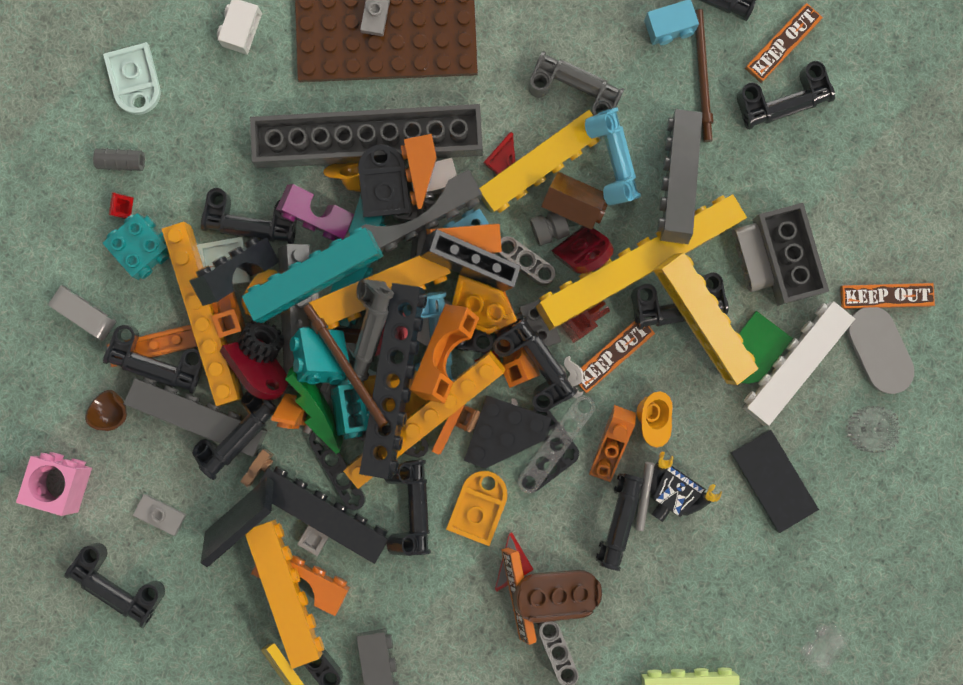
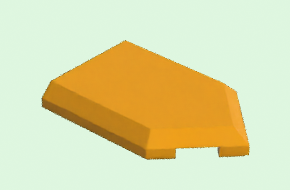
M461 274L459 275L452 305L467 307L479 317L475 329L491 334L517 321L502 290Z

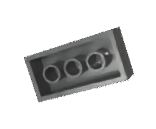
M804 203L765 212L752 219L753 223H756L760 229L774 278L772 290L777 306L829 292Z

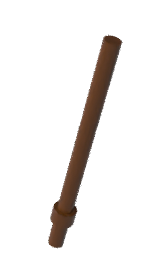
M696 9L695 13L699 22L695 32L703 142H712L711 124L714 121L713 113L710 111L703 9Z
M311 304L306 305L303 310L312 322L311 327L316 334L321 336L378 426L386 425L388 423L328 331L327 323L323 318L319 317Z

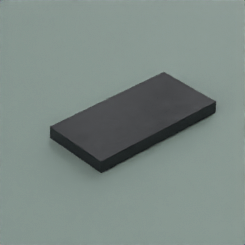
M772 430L762 433L730 452L778 533L785 531L819 510Z
M266 477L205 531L200 562L202 565L210 566L271 513L273 480Z

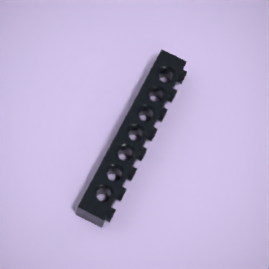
M392 283L391 287L394 296L389 300L388 315L384 327L372 397L387 422L391 425V432L386 436L382 431V427H379L372 415L369 414L359 471L361 475L383 479H393V476L398 472L399 461L396 460L397 452L401 450L403 444V437L400 436L401 429L407 421L405 406L410 401L411 390L409 389V383L415 374L413 359L414 355H417L419 351L417 336L423 327L422 308H425L427 304V294H425L423 288ZM410 304L412 312L404 317L403 308ZM406 328L408 335L404 340H400L398 336L399 331ZM401 351L404 359L400 364H396L394 357L396 353ZM394 375H397L400 382L397 387L393 388L390 380ZM389 399H393L396 404L391 412L386 407ZM382 446L387 450L385 459H381L378 455V450Z

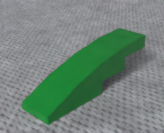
M292 366L285 380L298 392L295 402L307 413L304 423L336 454L339 453L343 437L342 435L337 436L335 418L327 401L315 384L298 382L297 373L294 372Z

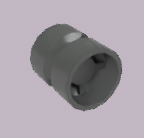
M550 211L547 213V217L539 215L530 219V225L539 246L552 242V238L559 240L570 236L566 218Z

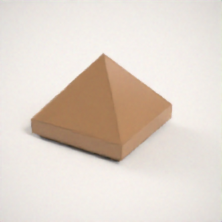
M465 405L455 426L470 433L476 427L480 411Z

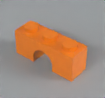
M234 291L218 302L212 303L214 310L212 319L219 338L243 331L246 325Z

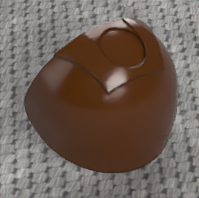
M106 390L100 393L88 407L85 415L86 423L97 430H115L126 420V405H124L123 399L116 392Z

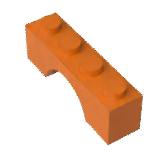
M504 291L503 293H504V295H505V297H506V299H507V301H508V303H509V305H510V307H511V309H512V306H511V304H510V302H509V299H508V297H507V295H506V292ZM503 327V328H501V329L495 331L494 333L497 334L499 331H501V330L504 329L505 327ZM500 340L501 346L507 347L510 345L509 341ZM523 347L509 356L503 357L504 376L509 388L540 376L538 368Z
M445 304L410 388L413 393L422 399L445 404L453 385V381L446 373L447 358L459 343L472 338L479 317L469 308Z
M293 555L290 560L292 568H296L299 576L311 586L314 592V606L336 616L350 589L346 585L347 581L337 576L333 579L325 575L326 571L318 566L311 568L305 565L306 561ZM255 565L251 574L260 578Z

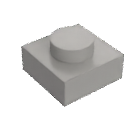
M308 525L297 545L318 556L329 537Z

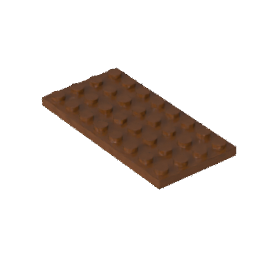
M295 0L298 82L478 75L475 0H390L383 36L361 33L360 31L366 0Z

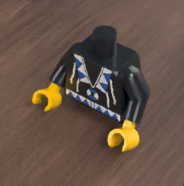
M665 452L660 453L659 461L654 466L650 497L659 504L651 515L664 522L670 511L679 517L682 515L688 516L702 510L711 502H717L720 499L722 491L719 494L711 492L715 489L716 485H710L706 493L705 488L672 466L673 456L669 460H664Z

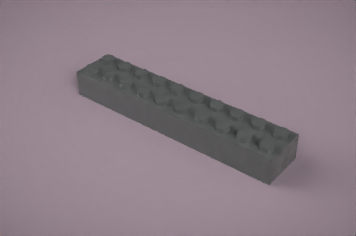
M480 104L250 117L252 163L257 169L359 163L363 153L375 145L390 146L396 149L402 156L401 145H405L404 139L432 134L437 158L483 156ZM376 151L374 153V160L376 162L386 161L387 156L383 151Z

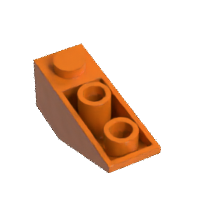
M432 134L404 139L405 145H401L403 159H408L409 168L405 169L408 183L413 182L414 191L410 192L413 206L417 205L418 209L423 208L437 159Z
M285 393L271 418V421L278 422L277 427L299 429L300 425H306L304 422L307 413L295 402L297 395Z
M614 405L589 475L611 482L635 427L636 412Z

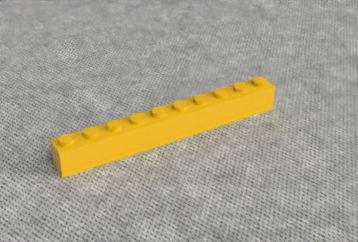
M732 194L727 198L722 195L711 202L713 206L706 208L704 205L695 211L693 235L689 244L660 241L661 232L658 231L655 233L657 235L656 238L650 240L647 237L637 243L638 248L632 251L630 248L623 250L617 254L619 258L613 262L609 259L595 272L579 275V281L573 283L570 280L559 287L561 291L554 295L550 291L539 298L541 302L535 307L549 331L653 273V269L672 255L678 253L686 254L745 220L747 216L734 195Z

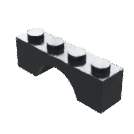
M256 237L244 243L245 247L243 249L240 246L228 252L230 255L228 258L222 256L212 262L213 267L210 268L208 265L196 271L197 276L189 280L202 306L218 302L234 291L232 280L236 268H240L249 276L265 272L279 263L267 237L261 240H257Z

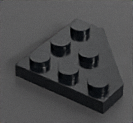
M486 395L464 461L486 469L545 441L553 418Z

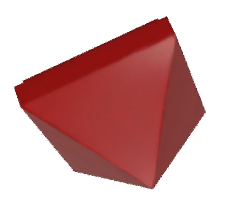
M112 193L109 215L122 219L129 217L132 214L134 198Z

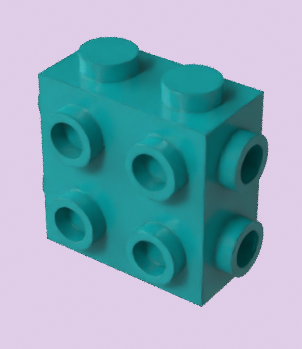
M139 213L127 217L124 220V225L118 230L111 231L103 242V245L130 276L137 280L147 278L153 272L152 268L155 265L166 262L170 257L163 232L158 234L154 229L157 226L148 215L143 217Z
M311 327L299 328L290 339V350L293 351L294 356L293 369L297 373L298 382L338 385L340 381H344L347 376L321 336L316 334ZM334 329L328 330L349 362L344 332Z
M340 381V384L330 390L337 436L344 435V439L363 436L362 432L367 431L370 412L366 411L365 404L350 381Z

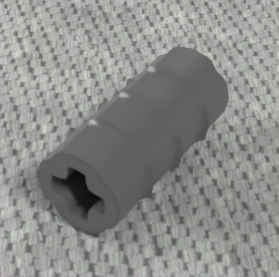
M96 148L93 155V164L96 169H107L108 171H143L145 155L142 150Z

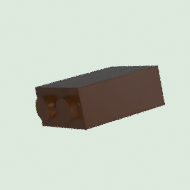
M557 172L541 207L592 230L595 222L600 224L608 204L605 202L603 191L561 172Z

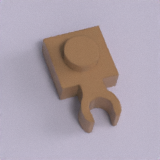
M262 449L240 482L247 487L251 486L261 471L266 472L272 465L273 460L271 458L274 454L267 449Z

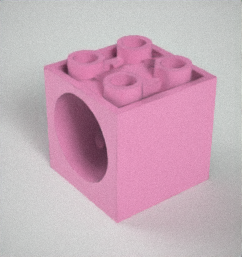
M54 452L49 454L40 453V456H30L16 503L60 516L78 513L92 468L85 466V461L63 459L64 455ZM55 468H58L65 478L64 491L58 498L51 495L46 485L48 473Z

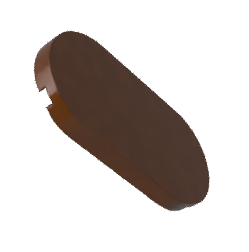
M584 570L534 573L524 577L517 585L514 592V606L521 617L534 623L585 618L591 615L595 607H598L600 604L602 587L595 576Z

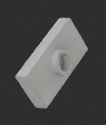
M366 0L360 29L361 33L377 36L384 35L390 0Z
M143 494L133 516L173 536L177 535L187 515L147 494Z

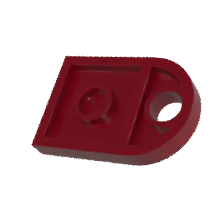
M583 226L551 251L559 261L573 272L585 274L603 266L611 258L614 248L605 235L594 228L591 230Z
M238 342L222 346L220 353L249 393L264 400H274L282 396L288 386V382L285 380L287 374L276 358L273 361L269 360L268 363H264L262 359L261 363H259L257 358L251 360L249 359L251 355L247 354L245 356L243 354L245 349L240 350ZM267 385L272 386L275 390H271Z

